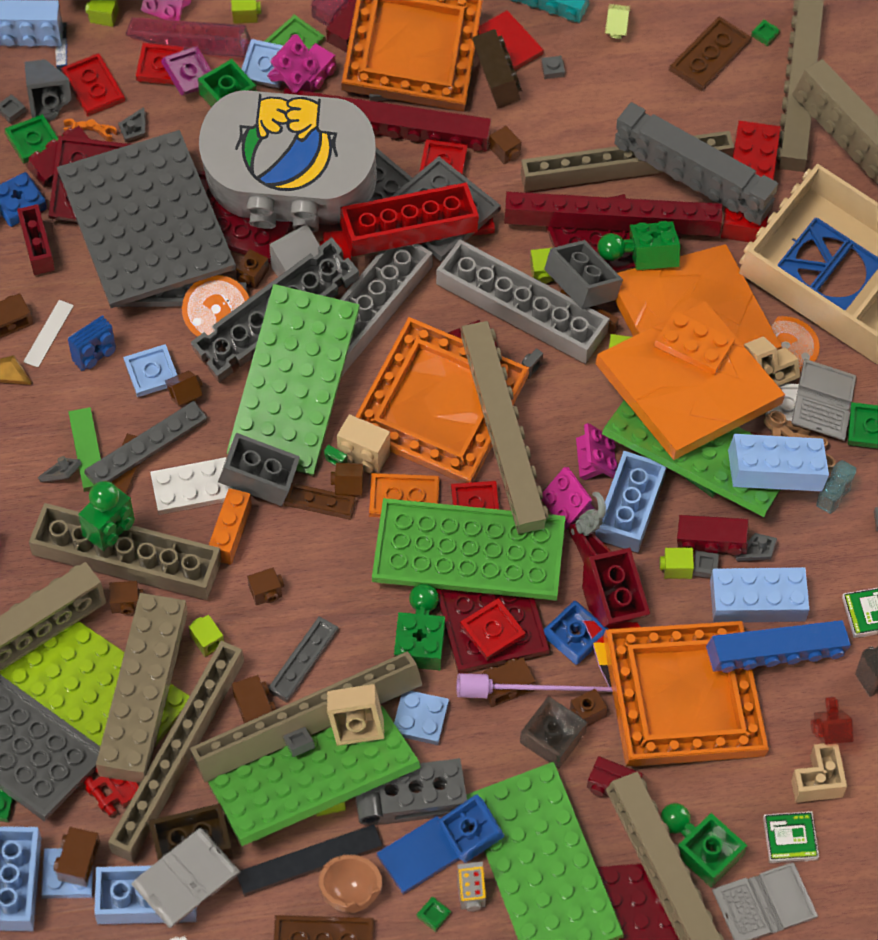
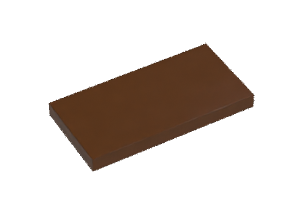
M718 16L669 66V71L702 92L751 42L752 37Z
M275 915L274 940H373L374 918Z

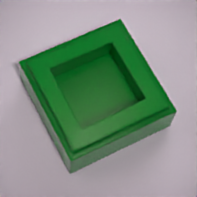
M764 19L752 31L751 36L768 46L780 34V29Z
M327 445L324 450L326 461L335 466L336 463H347L348 456L345 453Z
M432 896L417 913V918L436 932L451 915V911Z

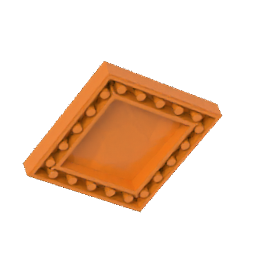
M357 0L341 90L365 95H381L383 98L464 112L475 50L472 37L477 36L483 0Z
M726 244L680 256V267L636 270L634 268L617 273L623 281L615 302L633 336L669 319L675 310L681 313L706 301L743 345L764 336L777 350L782 348L744 276L739 273L740 269Z
M706 301L681 313L735 339L733 346L715 375L654 346L656 339L669 319L597 354L596 366L673 460L782 405L785 397L784 392Z
M408 317L355 417L390 431V452L458 482H474L492 448V443L462 339ZM502 356L500 364L501 367L506 368L507 380L505 381L507 387L510 386L512 389L513 400L511 401L512 405H514L529 376V367Z
M742 621L607 629L603 638L626 767L765 757L769 748L753 670L739 668L727 673L722 671L713 672L706 645L712 636L744 632Z

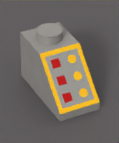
M483 862L458 864L457 886L461 910L477 911L481 907H485L486 895Z

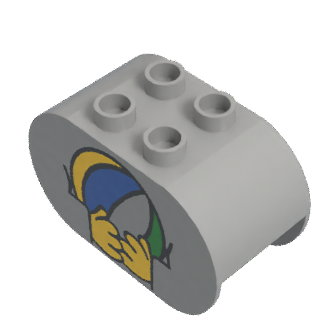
M237 91L217 101L211 107L202 123L199 135V150L210 191L223 208L239 217L250 218L249 224L254 227L269 229L275 227L276 220L293 222L295 230L307 224L311 232H316L319 230V224H339L341 207L368 202L374 193L377 181L374 132L370 121L363 111L349 101L317 96Z

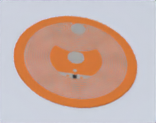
M216 275L197 281L188 289L182 303L183 319L188 329L197 337L203 332L210 335L213 332L212 326L247 301L249 296L241 284L227 276Z
M778 316L771 327L782 348L786 347L798 358L801 372L804 359L815 362L820 349L818 337L814 330L805 322L793 317Z

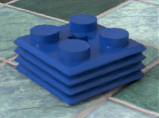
M27 172L0 184V212L10 227L20 223L17 212L19 208L38 204L40 212L47 209L45 198Z
M104 315L68 337L72 362H75L80 371L86 368H93L98 360L104 356H111L116 349L112 324L104 318Z
M575 600L544 628L546 639L575 665H578L594 649L593 643L600 639L608 628L603 627L596 617ZM582 621H594L602 630L591 639ZM572 631H573V632L579 631L580 634H579V635H577V634L574 635V634H572Z
M477 794L438 820L458 858L464 863H467L504 837L484 800ZM470 825L475 826V827L473 828V831H472V832H469V831H470V828H469Z

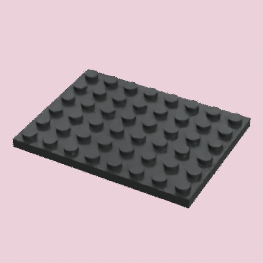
M180 130L57 167L58 174L110 309L236 269L234 259Z

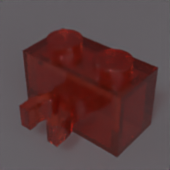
M825 697L826 711L814 712V719H811L812 734H815L824 744L854 742L852 718L844 711L839 710L838 699H835V697Z

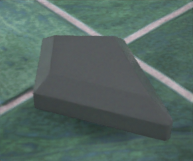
M145 108L139 109L118 123L125 142L145 136Z
M65 456L59 457L57 459L58 463L38 477L39 481L50 482L69 479L82 464L80 459L65 458Z
M754 533L748 541L747 554L737 555L736 560L771 559L777 538Z

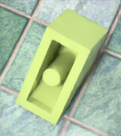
M609 5L606 33L610 34L609 37L622 38V35L626 36L630 6Z

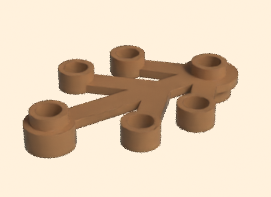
M771 411L765 416L764 423L771 430L772 436H781L782 433L785 437L821 438L826 449L828 440L825 437L809 436L811 430L791 424L792 421L786 420L783 413ZM826 454L828 472L830 473L835 466V459Z

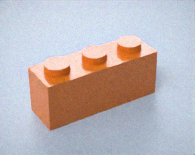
M231 488L227 491L209 542L210 546L220 548L222 563L232 565L252 508L251 493Z

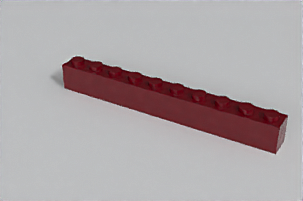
M284 88L283 94L338 98L353 103L363 111L370 121L374 135L393 139H407L413 142H425L428 139L468 145V149L475 151H487L491 118L300 90L293 93L290 89Z
M506 191L504 224L630 231V225L667 221L673 222L677 234L719 236L721 230L722 204Z

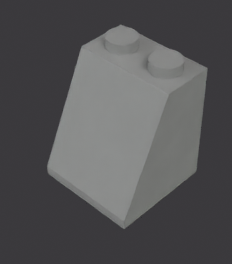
M307 224L270 244L271 268L278 277L310 253L314 257L319 254L318 247L320 245ZM325 269L324 272L331 273L332 269H330V271L329 269Z

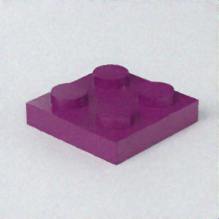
M197 46L166 56L161 61L181 96L198 91V78L212 71Z

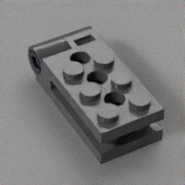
M461 759L420 763L421 768L356 796L359 823L364 825L374 824L376 826L430 819L437 815L438 817L445 816L467 801Z

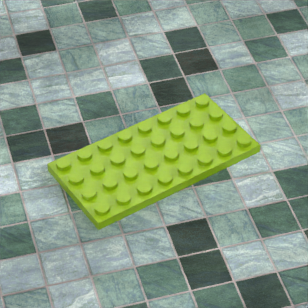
M78 621L1 670L0 675L101 747L125 652ZM170 684L156 745L175 724L190 697L172 684Z

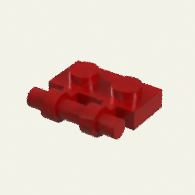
M88 776L83 782L88 794L95 797L98 801V807L102 812H106L110 818L117 814L113 805L119 802L125 808L130 804L139 788L136 782L99 776L96 780ZM105 785L112 792L107 797L101 791V788Z

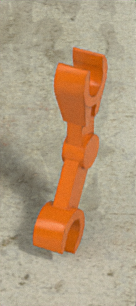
M73 119L63 121L64 131L68 129L66 126H72L74 129L79 125L83 130L88 129L98 132L106 141L110 142L113 139L112 135L108 133L117 135V129L114 126L99 124L93 119L75 122Z

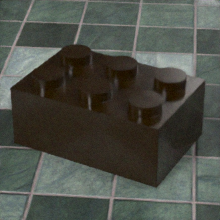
M493 29L472 37L497 109L520 101L519 92L522 89L502 35L498 36L496 30Z
M221 803L149 820L158 861L198 829H202L228 859L233 858Z

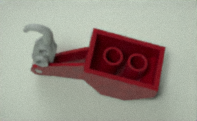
M597 491L593 492L592 496L596 497L598 502V510L590 509L579 517L576 523L569 526L570 536L584 562L582 589L588 609L603 627L644 618L650 615V610L631 548L611 551L593 534L602 525V518L606 514V504L603 496Z

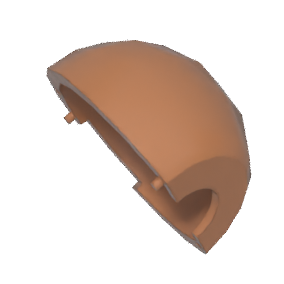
M343 855L333 858L324 865L319 875V889L325 902L334 909L345 913H356L371 905L382 888V876L378 868L368 859L357 855Z

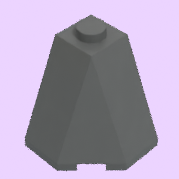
M46 59L25 62L26 86L32 118L43 114L47 121L54 120L61 108L72 99L69 78Z

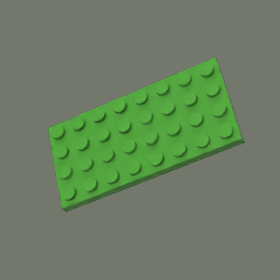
M273 284L226 454H228L235 434L239 433L300 456L295 472L311 476L315 475L360 309L359 304Z
M625 400L603 429L602 434L762 517L766 515L781 489L733 487L728 454L734 434L753 435L739 427L675 460L670 457Z
M383 498L372 582L406 586L428 584L436 589L557 600L566 516L548 514L549 519L546 520L544 529L518 534L512 513L509 510Z
M381 705L384 718V739L337 746L332 727L311 736L315 748L293 757L286 746L209 780V787L217 802L221 803L222 811L240 844L244 846L421 768L419 760L384 707Z
M554 762L466 795L467 800L476 794L484 800L504 834L502 839L484 851L518 940H618L624 937Z

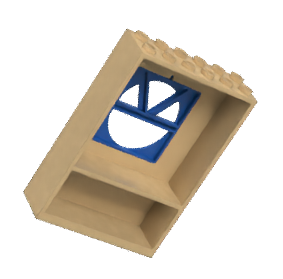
M817 163L812 170L808 169L802 178L804 181L794 186L790 193L792 194L789 199L785 197L779 206V212L772 213L767 221V227L762 226L755 236L757 239L754 243L750 241L744 249L745 254L739 262L742 264L739 273L878 365V202ZM822 238H831L843 242L833 257ZM813 240L826 263L796 259V255L803 244ZM853 248L861 257L866 269V279L862 287L856 293L846 297H831L820 293L818 290L850 249ZM797 269L821 272L813 283L808 285L800 277Z

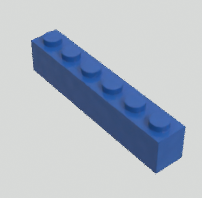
M840 620L715 635L709 640L706 649L713 672L722 671L727 673L739 668L750 670L763 665L773 667L779 663L796 664L803 660L815 662L827 657L838 659L844 656L851 644L844 622Z

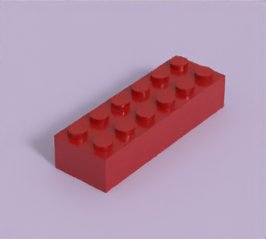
M739 120L733 158L756 170L755 174L762 177L765 175L773 180L781 126ZM725 206L721 238L743 242L752 241L754 243L757 239L755 236L762 226L767 227L768 215L761 225L748 221L741 211L738 213L732 212Z
M467 182L343 206L340 211V224L351 257L474 233L478 230L479 215Z

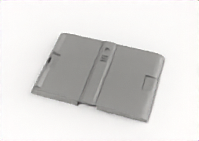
M804 359L791 424L844 441L856 375Z
M198 829L136 878L131 885L165 924L172 928L197 908L200 902L209 895H214L235 878L240 871L202 829Z
M794 862L760 873L758 876L749 879L744 878L712 890L734 940H755L818 917Z

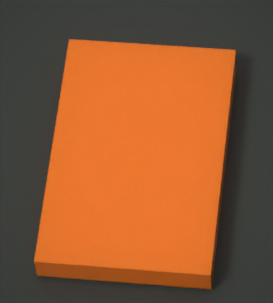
M371 473L369 517L381 516L383 498L438 504L439 476Z

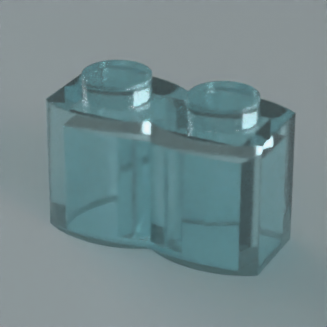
M843 460L839 461L833 467L822 492L819 491L816 506L829 514L833 513L839 507L842 497L850 491L856 474V467Z

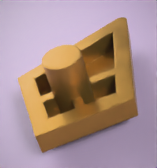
M14 355L0 358V382L32 384L31 379Z

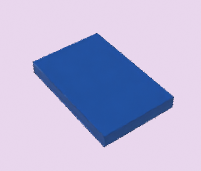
M438 815L376 853L377 858L403 895L460 860L438 823L440 819Z

